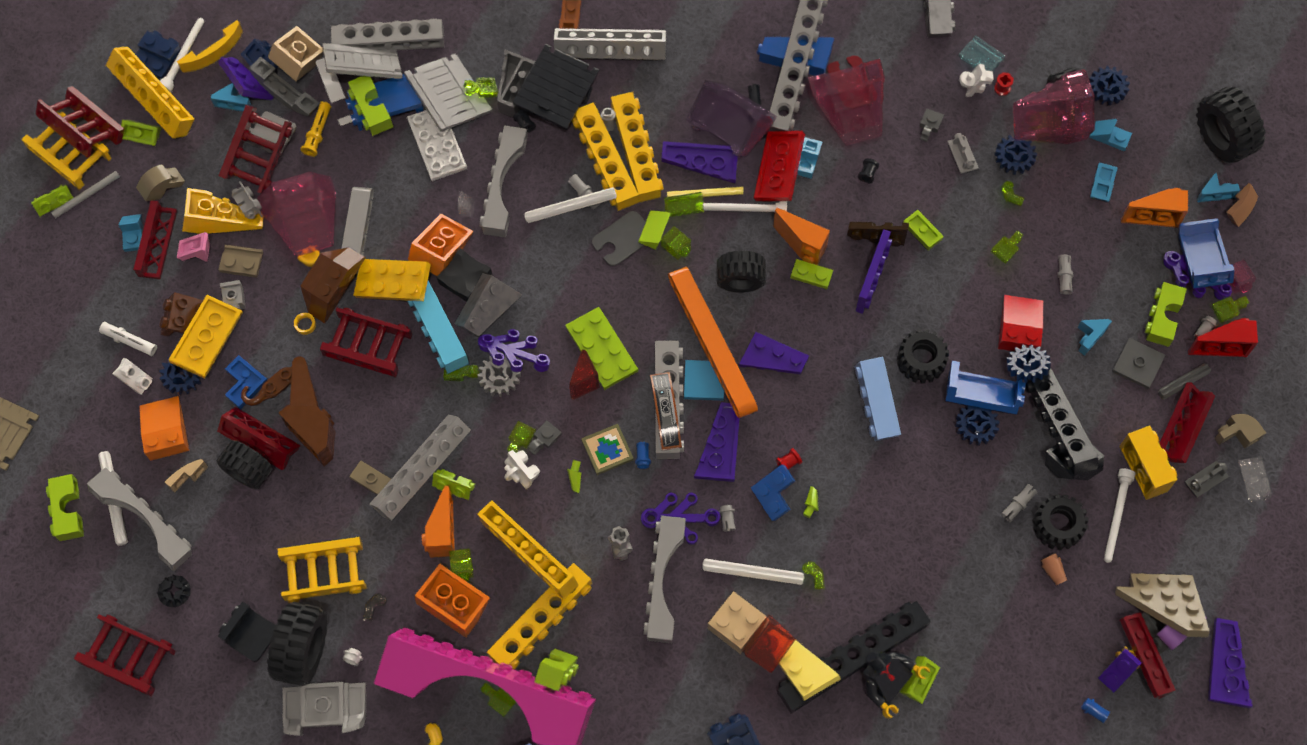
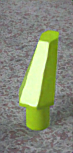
M573 460L571 469H567L572 490L579 493L581 481L579 468L581 462Z
M812 486L805 502L807 508L803 513L807 518H810L814 511H818L817 490Z

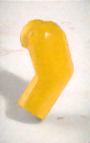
M427 724L425 732L428 733L430 739L428 745H441L443 737L440 727L437 724Z

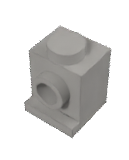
M240 280L220 283L223 302L240 310L245 309L244 290Z

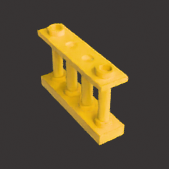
M57 111L61 117L66 116L64 112L59 113ZM48 127L37 138L34 137L32 139L26 134L21 139L31 152L79 190L84 186L81 180L82 175L101 156L108 161L111 160L108 154L109 149L103 143L100 145L96 143L92 145L95 152L77 170L74 169L72 171L68 168L69 164L81 152L74 148L64 159L58 160L55 154L67 143L63 137L50 149L42 147V143L55 132L52 128ZM82 133L87 138H90L87 134Z
M360 537L279 548L278 557L282 562L287 563L289 591L281 592L283 599L291 603L299 602L302 598L343 592L358 594L363 589H367L364 580L359 581L356 554L359 550H363ZM346 552L349 561L350 582L338 584L336 556H338V553ZM325 555L328 558L330 585L318 587L315 560L318 556ZM305 558L308 565L309 588L297 590L295 562H297V559Z

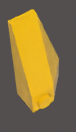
M187 188L182 231L198 234L205 232L208 234L262 229L263 217L261 218L258 213L253 219L246 218L240 207L230 203L229 199L214 197L213 193L209 191Z

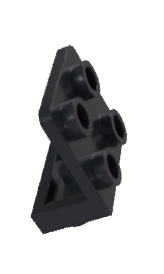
M242 601L240 606L237 605L233 609L232 617L229 621L220 627L218 637L225 644L248 659L257 662L271 643L270 640L275 624L254 612L249 605Z

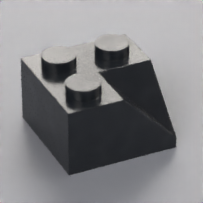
M1054 445L1046 451L1045 466L1058 478L1088 481L1103 471L1104 455L1093 446L1098 455L1097 469L1074 476L1071 469H1068L1065 465L1063 453L1060 454L1057 446Z

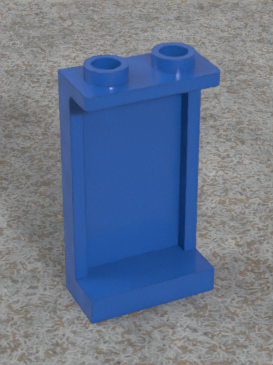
M404 74L401 79L390 78L374 83L378 98L372 100L368 105L377 106L383 103L389 116L413 109L416 110V113L424 111L421 100ZM349 97L345 100L348 110L352 109L354 113L350 115L353 125H358L359 131L363 130L362 120L364 118L362 115L359 116L355 109L356 101H351Z
M1216 218L1179 224L1178 237L1193 288L1233 283L1235 270L1233 264H1229L1219 232V220Z
M951 362L946 401L1017 414L1019 407H1023L1025 395L1022 394H1024L1026 385L1025 382H1022L1023 378L1019 381H1009L959 371L960 362Z

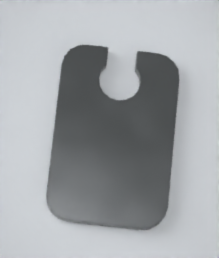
M628 212L594 236L592 245L598 252L605 244H613L615 251L612 254L606 255L603 259L609 265L616 266L645 246L638 241L646 221L637 212Z

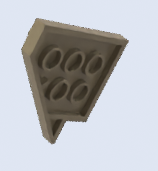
M1130 574L1131 587H1116L1115 594L1183 635L1187 637L1209 636L1210 630L1193 575Z

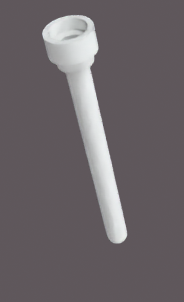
M202 18L197 19L167 76L160 79V82L170 93L174 88L173 79L179 70L177 61L188 54L204 24Z
M779 201L776 205L697 203L695 207L699 211L775 212L776 208L787 211V201Z
M1122 468L1119 469L1118 473L1120 488L1104 555V561L1107 563L1111 562L1113 558L1128 486L1131 485L1135 478V472L1130 469Z

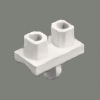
M979 64L971 73L963 72L960 75L959 81L961 85L967 88L966 97H972L975 92L983 93L985 84L993 82V72L986 71L984 64Z
M126 358L122 359L120 366L113 372L114 376L141 395L150 386L153 379Z
M513 450L508 452V458L504 462L506 464L504 469L507 471L504 478L506 481L513 479L516 483L520 482L525 489L529 488L533 480L538 477L540 470L536 465L526 467L525 463L528 461V455L523 450L517 453Z

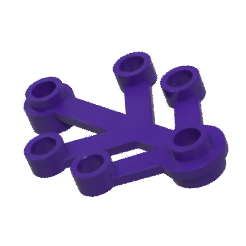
M1175 251L1166 252L1163 262L1167 268L1173 269L1177 286L1186 287L1189 280L1192 285L1184 255H1180ZM1229 284L1210 286L1215 289V297L1222 301L1227 300L1232 293V288ZM1193 288L1192 293L1195 297L1202 298L1206 293V288Z
M510 329L506 335L494 337L490 334H485L478 338L479 348L484 352H489L494 365H502L506 357L511 365L510 369L513 372H520L523 362L516 359V357L533 362L534 369L539 372H545L549 369L550 359L547 355L539 354L536 356L521 350L535 348L538 341L535 336H527L526 341L507 345L503 343L519 340L520 333L518 330Z
M668 493L665 500L655 509L649 508L643 511L641 522L647 528H656V522L661 521V516L686 518V523L705 522L708 526H716L720 521V513L718 510L711 508L706 510L704 514H682L690 506H694L698 500L695 493H688L685 500L670 514H662L669 506H674L677 503L676 494ZM670 496L674 497V498H675V501H674V502H669V501L667 500L668 497H670ZM693 496L695 501L689 502L688 497ZM649 516H654L655 520L653 522H650L647 520V518ZM715 516L716 520L711 522L708 520V517ZM685 526L684 537L686 542L690 545L696 544L698 535ZM690 535H694L696 539L694 541H690L688 537Z

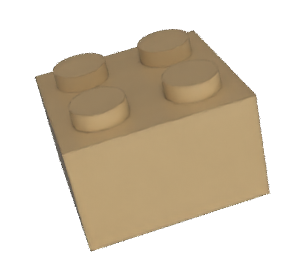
M296 26L273 43L268 58L297 81L317 66L316 61L322 58L323 49Z
M733 591L709 621L708 630L741 654L765 624L767 616Z

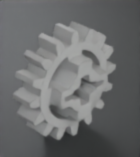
M489 356V362L483 361L484 367H479V372L481 373L478 374V379L480 380V386H484V392L491 390V396L498 393L499 397H502L503 392L509 395L510 389L516 390L514 384H520L518 378L521 377V372H513L506 357L504 358V363L500 366L492 363L491 356ZM510 371H512L511 379L508 376L510 374ZM487 372H489L490 376L488 377V381L486 379Z

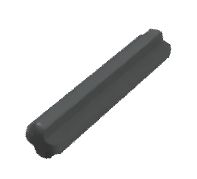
M1206 363L1200 365L1159 389V396L1162 399L1172 396L1184 389L1187 382L1194 383L1211 372V368Z

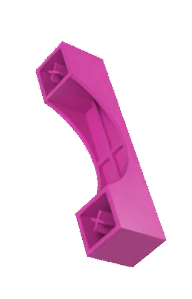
M408 628L400 629L388 637L374 681L375 685L414 698L425 690L429 684L443 678L472 676L485 679L505 690L521 707L530 726L532 742L540 745H581L596 700L591 698V694L583 691L577 693L572 691V688L567 685L556 691L535 683L536 677H533L532 673L520 670L519 672L513 670L511 665L500 663L499 665L492 662L493 660L489 657L474 656L473 652L467 649H461L460 651L453 648V645L450 643L435 642L433 637L422 635L421 637L414 634L415 632Z

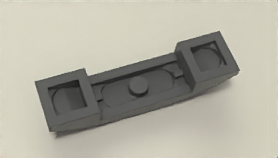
M262 57L249 68L251 74L266 91L295 112L309 116L319 106L320 103L306 92L301 94L275 73L276 68Z

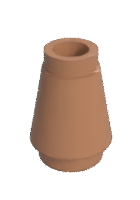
M1056 553L1041 560L1043 569L1056 585L1067 580L1061 558H1058Z

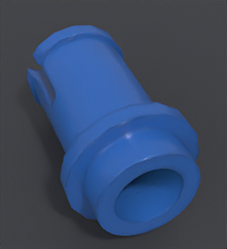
M639 442L636 444L637 460H635V464L639 469H647L651 464L649 459V443H646L645 446V442Z
M1087 698L1081 707L1085 714H1091L1102 723L1105 722L1110 714V711L1095 703L1093 698Z

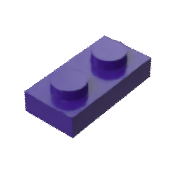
M1125 648L1098 679L1115 692L1142 662Z

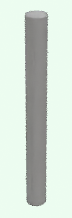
M116 171L52 211V215L55 219L118 179L120 177Z

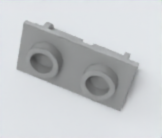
M961 133L955 134V138L948 141L960 174L979 169L966 136Z
M240 181L241 187L232 191L233 199L246 218L253 219L258 213L262 218L263 215L260 212L262 206L257 198L252 199L254 194L249 186L244 187Z

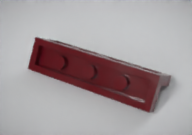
M150 201L133 270L138 277L161 280L177 209L161 207L158 201ZM162 212L171 213L170 219L165 223L160 220ZM164 228L167 232L166 236L158 240L156 234ZM160 245L163 249L162 253L154 258L152 249ZM153 263L158 265L157 274L147 273L148 267Z
M1192 382L1186 383L1159 443L1161 448L1166 451L1169 462H1187L1215 398L1212 392L1199 391ZM1190 392L1193 393V397H1192L1191 401H1190V398H1189ZM1184 408L1185 415L1182 418V410ZM1177 424V432H1176V435H1175L1174 428H1175V425ZM1169 441L1170 448L1167 451L1166 446Z
M237 407L221 416L217 432L233 441L247 445L281 470L286 468L290 456L300 448L299 444ZM236 415L241 419H236L233 416ZM281 445H286L290 447V449H286Z
M1141 612L1121 618L1120 622L1134 654L1142 662L1140 667L1154 698L1158 697V699H1161L1176 691Z

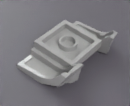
M331 682L283 688V733L303 736V728L343 725L342 733H347L364 726L366 718V683Z

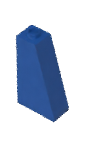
M765 37L763 44L760 43L757 54L760 55L759 62L782 67L790 37ZM818 37L817 42H813L812 48L815 50L812 60H808L807 66H810L808 74L821 78L824 77L833 48L834 38ZM804 39L798 41V44L802 46L808 43ZM796 57L793 59V61L795 63H801L803 59L801 57Z

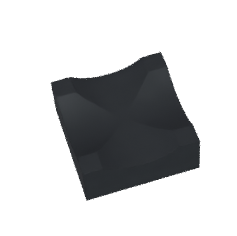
M459 248L449 265L437 276L438 284L467 302L483 273L492 275V270L489 266L475 260Z

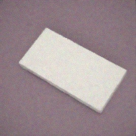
M427 110L407 117L431 181L467 169L452 128L440 132Z

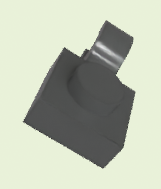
M926 109L919 126L924 128L920 140L927 142L931 132H938L944 114Z
M546 421L534 433V438L536 439L528 446L530 448L529 451L536 455L543 446L549 449L562 435V432Z

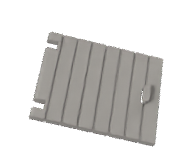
M326 43L322 45L327 73L393 77L397 79L403 77L395 49L331 45Z
M456 54L450 55L451 61L444 57L414 68L415 74L413 75L410 70L404 72L406 79L440 132L492 112L491 107Z

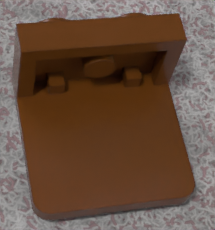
M176 292L168 299H165L163 303L165 313L159 324V327L162 328L160 335L169 336L174 331L184 334L203 300Z

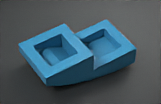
M804 138L797 175L812 179L822 146L821 141Z
M1098 163L1090 194L1091 198L1109 202L1118 167Z

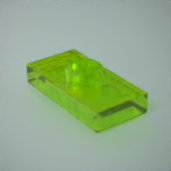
M702 192L664 198L665 211L671 213L669 217L704 212Z

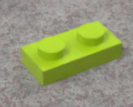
M919 210L903 221V223H909L908 230L928 251L943 240L944 236Z
M796 259L790 278L828 289L833 270Z

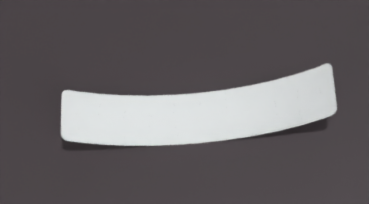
M324 58L317 60L316 65L331 103L345 98L336 73L326 72ZM349 115L338 119L342 126L352 122V119Z

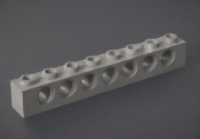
M800 0L766 123V130L789 131L794 128L795 119H793L794 112L798 113L800 102L797 100L799 94L803 95L805 84L802 83L803 78L808 77L810 66H807L808 60L813 58L815 49L812 48L813 42L818 40L819 31H817L818 24L822 25L824 14L821 12L823 7H827L828 0ZM816 5L817 9L812 11L808 9V6ZM805 22H810L813 26L810 28H805L803 24ZM804 39L808 43L802 46L798 44V41ZM796 57H801L803 61L801 63H795L793 59ZM795 74L798 76V79L791 81L788 77ZM786 92H791L794 96L787 99L783 95ZM787 110L789 114L787 116H781L779 115V111Z

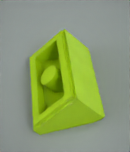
M122 120L121 126L124 128L123 139L153 146L156 145L162 129L159 126L131 120Z
M651 210L638 242L656 250L671 213Z
M917 656L915 660L917 662L916 665L926 666L930 669V672L921 669L920 674L926 679H920L916 676L915 671L912 670V677L902 687L900 693L923 704L940 667L927 657Z

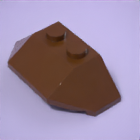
M349 247L320 253L300 286L308 313L321 322L326 323L366 257Z

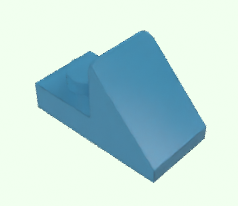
M233 83L211 95L214 107L243 112L246 105L252 106L249 98L237 95L238 90Z
M1117 119L1096 121L1089 138L1125 151L1132 133L1115 127Z
M1215 173L1199 194L1197 202L1235 199V196L1240 192L1239 184L1231 185V183H1225L1220 186L1217 173Z
M142 214L123 216L119 222V228L122 231L123 250L125 252L138 250L143 233Z
M1110 319L1082 320L1078 329L1086 335L1079 342L1081 344L1079 352L1085 356L1109 328L1112 321Z

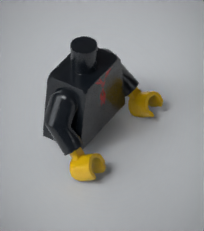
M872 652L866 657L869 666L863 672V676L866 679V694L878 708L881 707L883 709L882 713L885 718H893L888 710L891 709L896 714L898 713V708L895 705L888 706L887 704L893 700L912 677L913 673L911 671L914 670L918 678L926 679L921 676L920 671L924 669L930 672V669L926 666H917V662L904 654L880 652L877 655V653Z

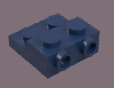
M146 31L138 43L139 50L136 56L156 78L163 79L171 69L181 49L175 39L169 38L167 40L157 31L152 33Z
M734 714L728 718L729 722L723 725L721 722L716 723L710 727L711 731L707 732L712 745H760L752 725L745 714Z

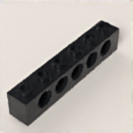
M1052 369L1048 370V375H1043L1042 380L1035 378V382H1032L1031 379H1028L1025 385L1026 390L1032 394L1035 407L1040 409L1042 421L1047 423L1051 438H1055L1058 452L1060 454L1063 453L1066 467L1071 469L1074 476L1097 469L1098 455Z

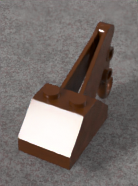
M298 356L293 359L291 367H284L269 378L255 398H247L246 392L249 387L245 386L241 392V399L245 404L255 406L264 400L276 397L291 384L290 405L283 408L279 415L285 426L325 466L334 456L336 433L333 428L334 422L330 419V414L324 408L322 410L319 409L308 364L304 357Z

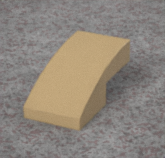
M202 459L193 461L172 474L165 483L172 491L176 492L188 478L195 482L208 466Z

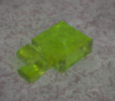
M1017 230L1010 239L1004 236L992 248L991 252L1006 264L1018 252L1019 247L1016 245L1022 240L1023 234Z
M1230 296L1214 303L1212 308L1222 323L1239 316V310L1246 308L1250 302L1246 296L1235 301Z
M463 366L448 374L444 368V381H464V376L478 378V366Z
M518 421L509 436V440L512 442L508 446L507 451L513 450L517 453L521 446L527 448L536 429Z
M485 682L480 688L481 692L490 698L487 704L503 718L516 704V701L501 687L498 691H495Z

